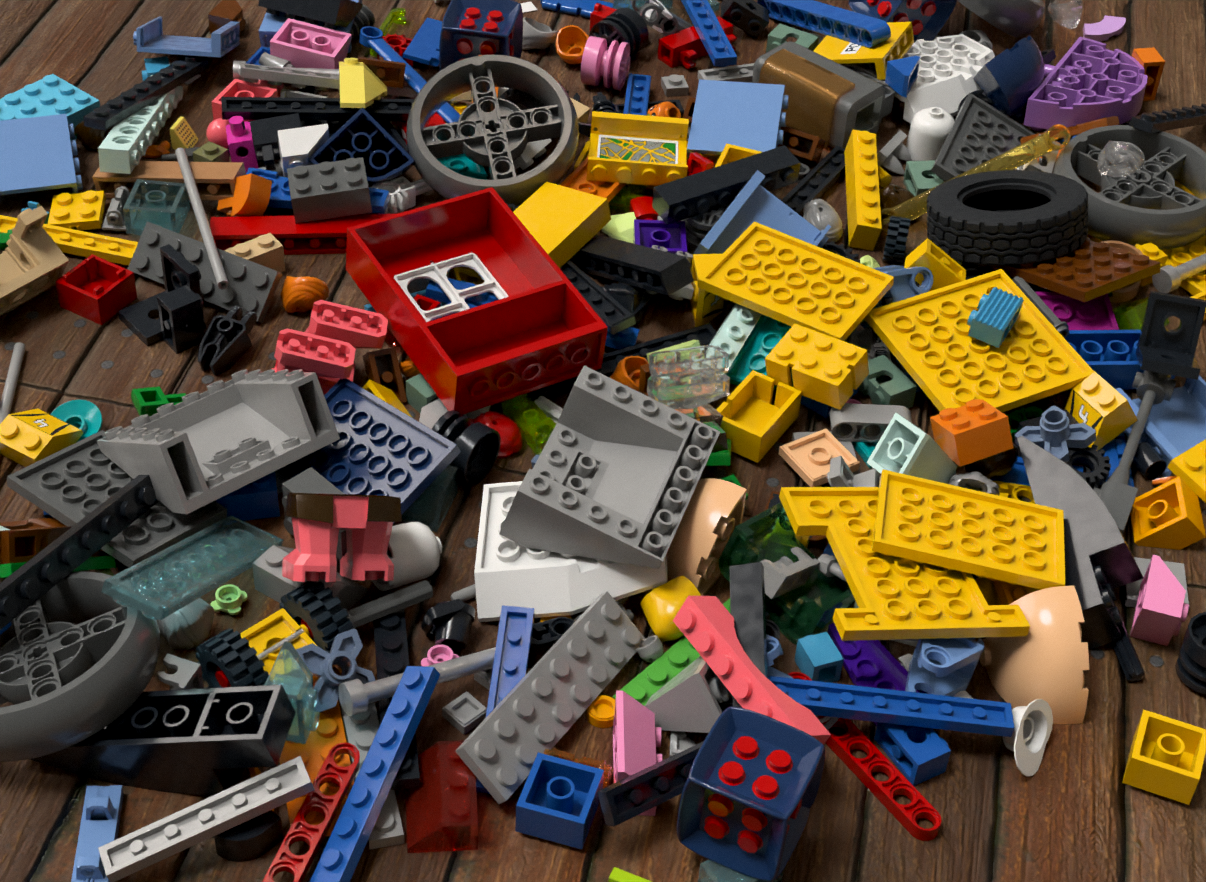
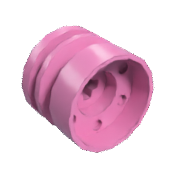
M590 36L582 56L580 73L582 84L598 86L603 77L605 88L609 89L613 84L614 90L620 91L624 86L630 68L629 43L622 42L619 46L618 41L614 40L609 49H607V40L605 38Z

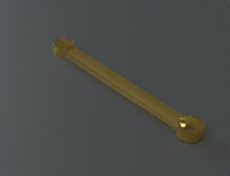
M1053 125L1045 133L952 179L981 172L1014 170L1051 151H1058L1064 148L1070 142V132L1064 125ZM1052 130H1058V131H1060V133H1058V134H1056V135H1054V136H1052V137H1049L1050 131H1052ZM1064 136V142L1061 146L1052 143ZM936 187L893 208L882 209L881 215L886 213L913 220L927 213V197ZM890 217L881 221L882 226L890 222ZM882 228L880 233L887 235L888 230Z

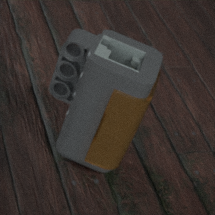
M789 41L761 55L754 63L752 83L785 85V95H789L788 110L783 109V112H786L785 126L822 138L826 141L824 149L828 151L836 146L846 148L852 129L877 134L881 119L892 112L895 90L888 84L854 67L842 66L795 42Z

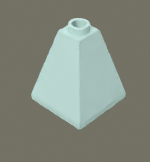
M896 412L866 462L880 474L882 469L945 484H948L951 477L956 475L957 465L930 435Z

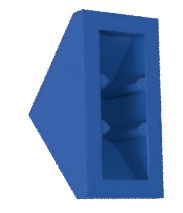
M920 56L887 61L885 83L902 97H907L918 78Z

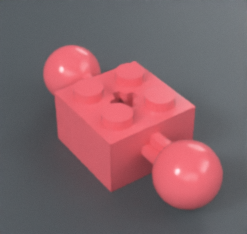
M234 79L211 102L213 121L207 127L206 135L208 141L226 149L229 148L225 127L229 124V120H222L221 97L279 98L281 90L284 88L283 82L282 85H271L267 80H258L256 83H250Z

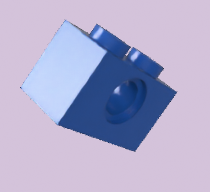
M878 722L875 741L913 786L946 771L951 750L947 742L940 738L932 728Z

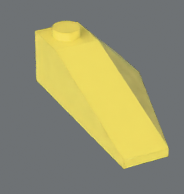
M344 58V62H339L340 108H366L373 104L374 100H380L381 96H387L386 85L363 62H358L357 58Z

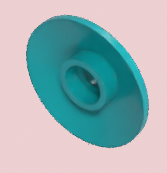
M87 400L68 401L58 406L50 414L82 430L83 435L77 442L99 432L103 424L99 408Z

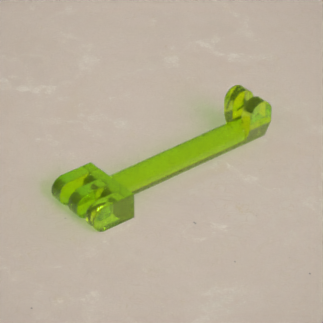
M396 8L389 12L379 27L383 32V36L386 35L393 22L396 24L406 23V18L403 17L406 15L405 9ZM370 48V55L377 56V53Z

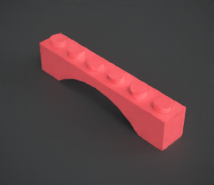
M688 596L673 622L740 706L804 731L824 745L831 734L811 710L781 691L753 664L737 638L734 628V617L716 596Z

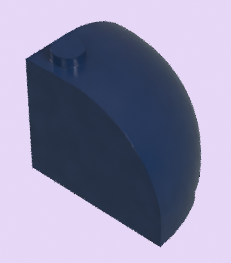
M1029 35L1027 38L1025 37L1015 43V46L1010 50L1007 48L987 62L973 79L981 90H984V94L995 102L993 105L995 109L999 111L1006 110V115L1016 121L1025 114L1024 109L1027 107L1029 97L1043 82L1045 69L1042 53L1031 35Z
M363 107L308 158L309 162L314 165L322 162H335L348 158L363 157L368 184L392 180L407 172L416 163Z

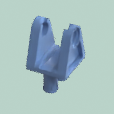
M891 265L873 268L894 277L893 286L883 296L892 297L893 303L926 293L933 285V274L926 267L904 268V266ZM918 273H922L924 281L917 287L915 277ZM882 299L876 304V306L873 309L882 306ZM864 318L860 325L867 328L869 324Z
M976 638L919 639L909 664L905 691L916 692V690H921L927 694L952 697L960 691H966L985 648L984 642L980 638L977 642L974 641Z

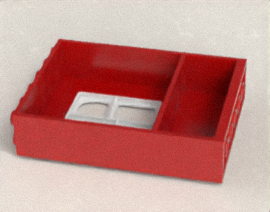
M493 187L347 228L346 271L375 311L388 319L387 327L448 411L455 410L461 414H466L579 376L584 365L593 370L602 367L608 330L607 325ZM455 267H469L481 276L484 283L463 290H457L448 280L447 273ZM420 278L433 280L441 287L451 300V303L424 311L408 292L407 285L411 281ZM486 292L494 293L499 299L471 309L464 301L467 298Z

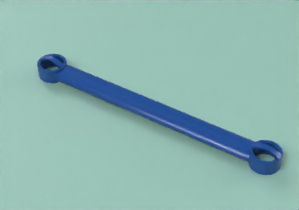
M372 26L363 27L360 31V44L372 48L384 60L405 63L404 80L419 93L427 81L382 38V30ZM448 102L437 111L447 123L458 122L460 114Z

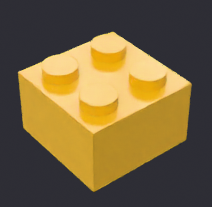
M1143 709L1133 737L1122 783L1189 805L1200 780L1206 752V729Z

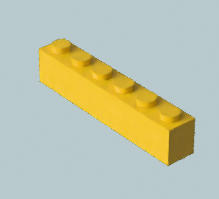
M852 129L844 151L849 247L873 251L882 230L876 134Z

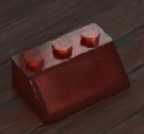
M465 740L439 741L418 755L420 788L406 789L407 853L478 850L476 778L455 752Z

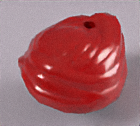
M488 411L481 413L473 419L475 423L480 422L499 432L501 443L497 458H506L522 449L523 439L521 430L509 417L498 412Z

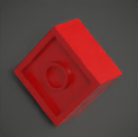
M93 254L56 280L60 307L99 325H103L116 315L119 310L125 308L137 298L134 272Z

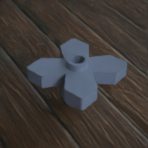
M1051 406L1042 413L1040 426H1025L1015 434V444L1019 446L1017 438L1023 436L1067 463L1069 461L1068 448L1088 447L1096 440V430L1085 423L1069 425L1067 413L1057 406Z
M356 629L337 634L330 653L313 643L298 648L292 653L298 671L318 677L308 695L315 714L332 709L337 705L340 683L359 679L363 684L376 681L372 671L358 667L355 661L363 647ZM332 667L338 668L339 675L334 673Z

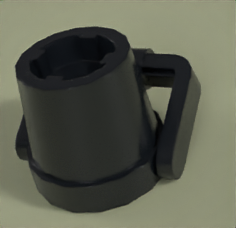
M460 599L437 603L434 607L427 610L421 623V628L427 637L435 635V645H446L452 651L463 650L468 644L472 623L475 620V609L471 605L463 603Z

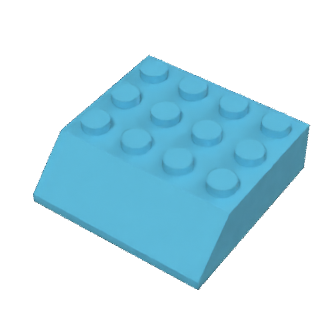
M51 74L1 98L0 121L67 114L68 124L73 123L75 128L84 121L85 115L100 107V101L58 76Z

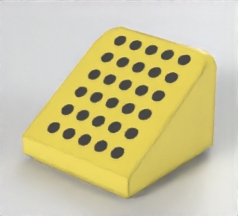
M180 116L170 128L172 149L193 148L198 142V138L186 119Z

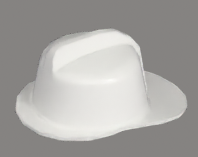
M1036 699L1029 703L1028 706L1013 708V734L1011 737L1003 736L1005 746L1014 752L1019 771L1027 777L1033 776L1038 771L1046 743L1052 731V709L1043 699Z

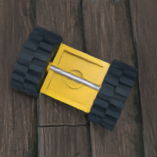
M321 581L305 582L281 597L279 611L242 633L234 632L230 628L226 629L196 648L197 653L195 655L199 661L197 663L201 664L203 680L207 681L209 685L207 688L283 684L301 673L298 671L292 655L296 649L313 643L330 653L335 636L351 630L353 625L346 617L348 615L346 609H342L339 598H334L332 595L333 591L329 587L325 589L324 583Z

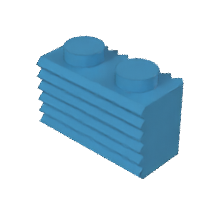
M994 287L989 295L983 294L977 307L979 310H973L968 318L967 325L970 326L968 336L1000 348L1002 342H1004V339L1019 318L1024 301L1023 298H1018L1017 295L1013 296L1012 293L1008 294L1007 291L1003 292L1002 289L998 290L997 287Z

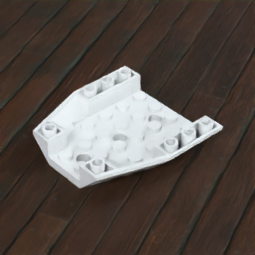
M963 34L937 37L933 41L916 40L903 58L920 56L918 78L907 97H902L896 91L894 95L900 101L905 102L903 119L911 123L914 115L920 110L932 107H939L950 115L957 116L961 100L967 94L981 90L973 78L987 62L995 57L993 50ZM875 63L840 64L842 66L854 67L877 78Z
M522 481L484 484L474 570L479 622L500 621L502 605L534 608V618L574 615L586 611L601 594L607 591L616 601L667 583V556H665L658 569L526 548L500 535V530Z

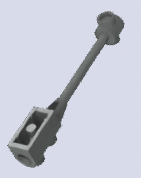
M1146 370L1143 373L1137 371L1132 387L1137 389V396L1142 401L1136 416L1138 421L1133 424L1118 467L1107 482L1101 486V489L1095 487L1093 489L1114 518L1122 535L1124 534L1138 492V488L1128 485L1130 479L1129 470L1152 406L1161 403L1163 400L1170 401L1177 380L1171 379V375Z

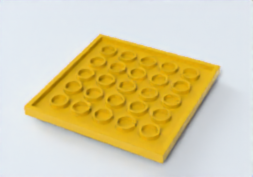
M1002 269L872 309L865 317L866 322L939 411L964 406L966 402L973 399H983L999 411L1005 412L1072 389L1094 372ZM994 287H997L998 290L1002 289L1003 292L1007 291L1008 294L1012 293L1013 296L1017 295L1018 298L1022 297L1024 300L1019 318L1004 339V342H1002L1000 348L968 336L970 326L967 325V321L971 312L979 310L977 307L982 295H989Z

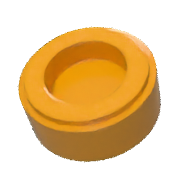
M606 695L597 696L586 710L588 722L598 728L613 726L615 699Z

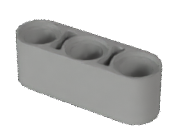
M845 403L841 410L832 407L829 412L832 435L840 441L878 443L895 412L912 423L911 412L905 406Z

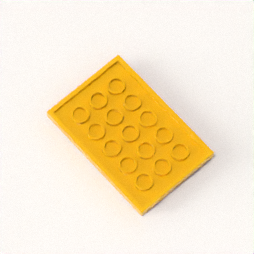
M753 222L698 278V288L791 327L795 323L842 341L848 338L894 283V277L757 222Z
M882 469L879 481L872 551L886 556L901 557L916 563H927L943 567L947 570L962 571L975 574L978 577H988L1005 581L1012 585H1022L1038 590L1065 586L1063 510Z

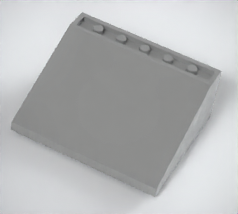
M584 365L532 470H528L499 534L526 548L659 569L720 431Z
M245 369L232 374V379L225 383L221 380L207 386L208 390L199 394L197 391L183 396V402L176 405L169 403L157 408L158 413L150 417L148 414L136 417L131 420L132 425L126 428H122V426L112 428L106 431V437L97 440L100 451L133 479L138 475H149L156 498L173 513L188 514L339 440L340 437L316 372H303L302 369L289 372L288 369L275 372L274 369L261 372V369L248 372Z

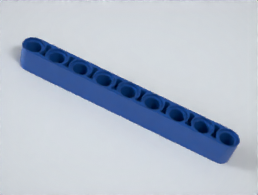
M757 0L758 4L768 9L770 18L867 48L880 44L891 37L890 27L884 20L818 1Z

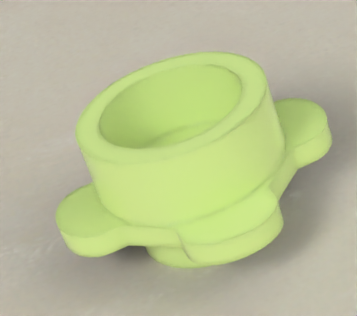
M223 585L216 590V600L211 602V606L215 612L222 611L230 615H237L241 612L240 606L242 602L247 600V593L241 591L235 585Z

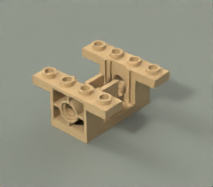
M42 206L34 210L26 209L18 215V221L12 229V234L9 235L10 239L6 243L8 247L0 254V316L56 286V280L61 278L69 262L42 227L48 215Z

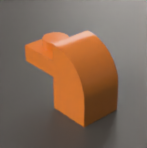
M252 173L236 177L234 197L218 200L217 210L227 213V217L262 216L270 200L272 181Z

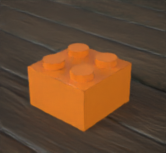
M983 399L970 400L964 406L947 408L940 411L938 415L930 417L934 441L960 467L1014 448L1008 416Z

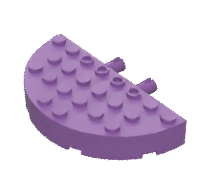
M1079 37L1056 66L1044 64L1045 79L1028 99L1024 125L1030 126L1031 129L1036 131L1044 129L1056 130L1111 116H1118L1119 123L1123 124L1131 120L1132 116H1136L1142 108L1148 78L1147 75H1144L1145 69L1135 58L1119 49L1111 51L1106 49L1107 44Z

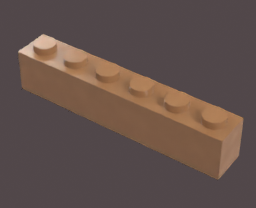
M139 161V164L135 166L131 174L100 172L99 166L92 176L96 191H104L106 198H115V190L118 187L125 186L130 192L131 199L190 200L178 162ZM189 162L201 200H222L234 197L236 177L246 175L243 162Z

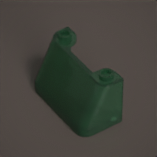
M780 502L735 527L719 558V568L723 576L730 582L729 566L756 563L765 559L774 563L783 556L791 559L793 563L799 561L798 557L791 552V548L794 547L801 548L812 559L816 558L818 560V558L795 538V532ZM816 568L805 585L774 599L765 594V604L767 606L765 612L770 614L769 620L779 627L780 632L797 645L798 639L808 635L819 634L833 622L832 618L835 609L849 608L855 602V598L846 581L836 576L827 577Z

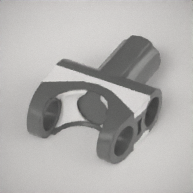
M631 0V7L642 16L645 23L663 35L668 36L693 26L670 12L658 0H646L645 4L641 7H636V0Z

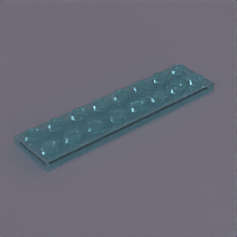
M230 515L106 579L101 592L112 597L118 604L131 606L141 611L147 618L162 620L253 567L252 563L272 545L282 546L283 539Z

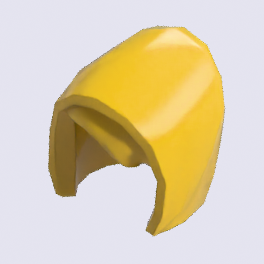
M685 576L676 577L654 588L644 596L640 603L649 626L661 641H674L684 636L673 622V619L688 596H701L695 585Z

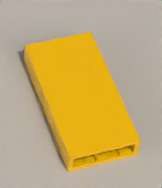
M550 182L544 183L513 211L559 268L571 259L611 220L607 198ZM462 266L454 268L458 281L464 280L475 285L484 283V280L474 269Z

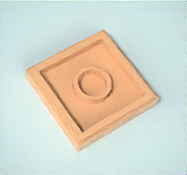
M827 429L820 430L779 447V455L810 487H818L828 483L827 473L830 472V459L842 456L852 472L859 470L860 462Z

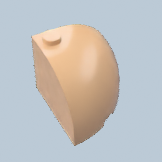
M715 478L700 479L666 554L667 582L676 577L685 576L695 585L701 596H704L738 555L747 489L729 481Z
M1059 586L1038 590L1025 595L1010 605H1019L1030 625L1028 635L986 637L985 648L980 656L981 665L986 666L991 683L997 693L1007 703H1011L1013 708L1028 706L1029 703L1036 699H1043L1052 709L1053 724L1083 723L1089 691L1087 688H1083V670H1089L1088 642L1081 643L1082 631L1080 623H1084V617L1074 586Z

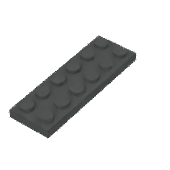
M147 221L127 270L164 284L160 247L170 244L176 251L181 252L192 265L198 267L201 273V280L199 281L204 301L230 311L233 306L241 307L243 309L242 316H245L249 311L255 312L257 314L256 321L263 323L282 273L217 248L229 283L228 288L224 290L219 289L204 243Z

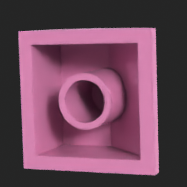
M1153 555L1143 576L1144 578L1140 583L1130 637L1168 646L1172 635L1178 636L1181 623L1186 620L1189 604L1184 603L1186 590L1160 556Z

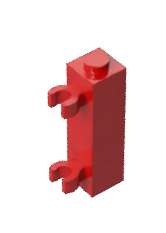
M718 16L717 19L731 44L737 40L736 36L733 35V25ZM694 26L659 39L658 59L671 68L683 64L685 68L690 69L696 66V63L692 60L708 54Z

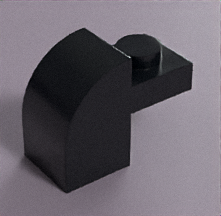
M270 810L213 836L212 838H215L217 855L234 862L251 861L263 856L283 840L281 817Z

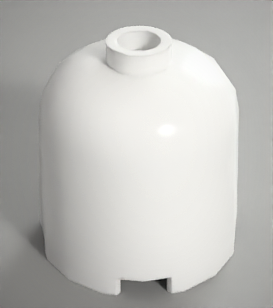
M939 107L926 108L914 115L906 147L911 155V161L936 160L948 133L954 125L955 121L952 115Z
M409 522L392 526L387 555L394 564V580L384 581V579L378 578V580H372V582L379 590L386 591L433 575L439 566L440 554L442 553L440 539L435 536L428 526L420 522Z

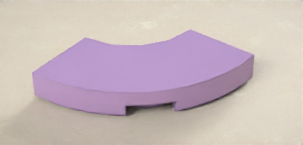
M1104 16V19L1098 23L1084 24L1083 38L1100 42L1109 40V37L1113 35L1118 36L1124 29L1126 18Z

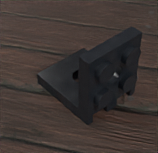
M170 244L160 247L165 291L118 311L119 319L147 346L163 340L157 301L158 296L187 285L194 293H198L204 301L199 281L201 280V273L198 267L192 265L181 252L176 251Z
M1150 291L1136 349V357L1141 370L1198 380L1200 367L1194 355L1206 310V300ZM1171 316L1180 319L1179 327L1174 330H1169L1164 326L1165 320Z

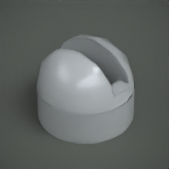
M657 635L644 639L635 648L639 656L648 663H653L664 652L663 645Z

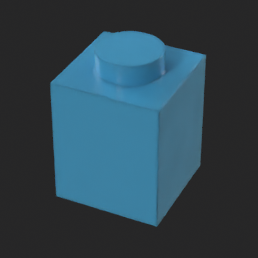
M823 632L798 639L794 661L801 673L806 674L812 681L828 683L839 681L844 659L829 634Z

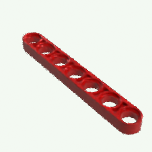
M801 672L787 674L793 679L811 680L810 677ZM839 718L832 727L842 728L846 734L836 736L828 729L831 735L826 744L914 838L921 841H930L937 837L941 825V816L938 811L850 719ZM860 749L866 752L868 756L856 758L850 751ZM873 772H883L889 779L878 781L871 774ZM895 795H904L911 800V803L902 805L897 803L893 797ZM925 818L930 820L934 826L925 829L920 827L916 820Z
M343 742L331 748L313 782L315 790L307 794L262 882H274L276 874L283 871L290 872L294 876L293 882H303L359 770L360 754L356 746ZM340 754H349L354 759V762L347 767H341L334 760ZM332 782L337 784L340 789L336 794L327 796L321 793L320 787L325 783ZM317 811L322 813L325 819L319 825H310L305 821V816L310 812ZM296 841H304L310 846L307 853L299 856L291 853L289 848Z

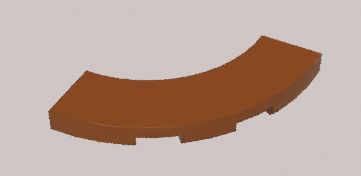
M1118 116L1105 117L1076 126L1022 137L1020 139L1021 146H1029L1039 134L1054 141L1079 135L1090 129L1120 125Z

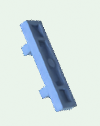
M122 785L105 787L87 786L71 882H110L106 876L98 848L116 840L118 837L124 796Z

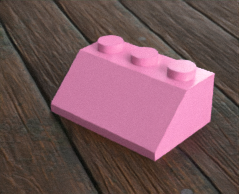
M288 18L270 40V55L291 61V65L296 68L339 69V62H344V58L347 57L352 34Z
M616 690L613 723V784L662 761V754H656V747H661V727H655V713L626 692ZM656 806L639 815L655 816Z

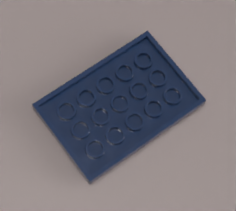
M347 378L340 379L324 395L340 439L278 469V471L291 479L312 467L344 494L400 497L402 515L461 451L457 444Z

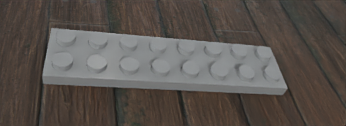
M608 591L601 594L456 749L455 752L498 804L507 801L528 777L537 753L546 755L637 652L635 648L645 639Z

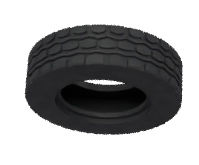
M999 170L975 173L944 182L934 188L927 197V238L952 259L962 262L985 265H1018L1042 262L1061 257L1076 250L1085 242L1088 235V193L1084 186L1077 183V181L1058 174L1030 170Z

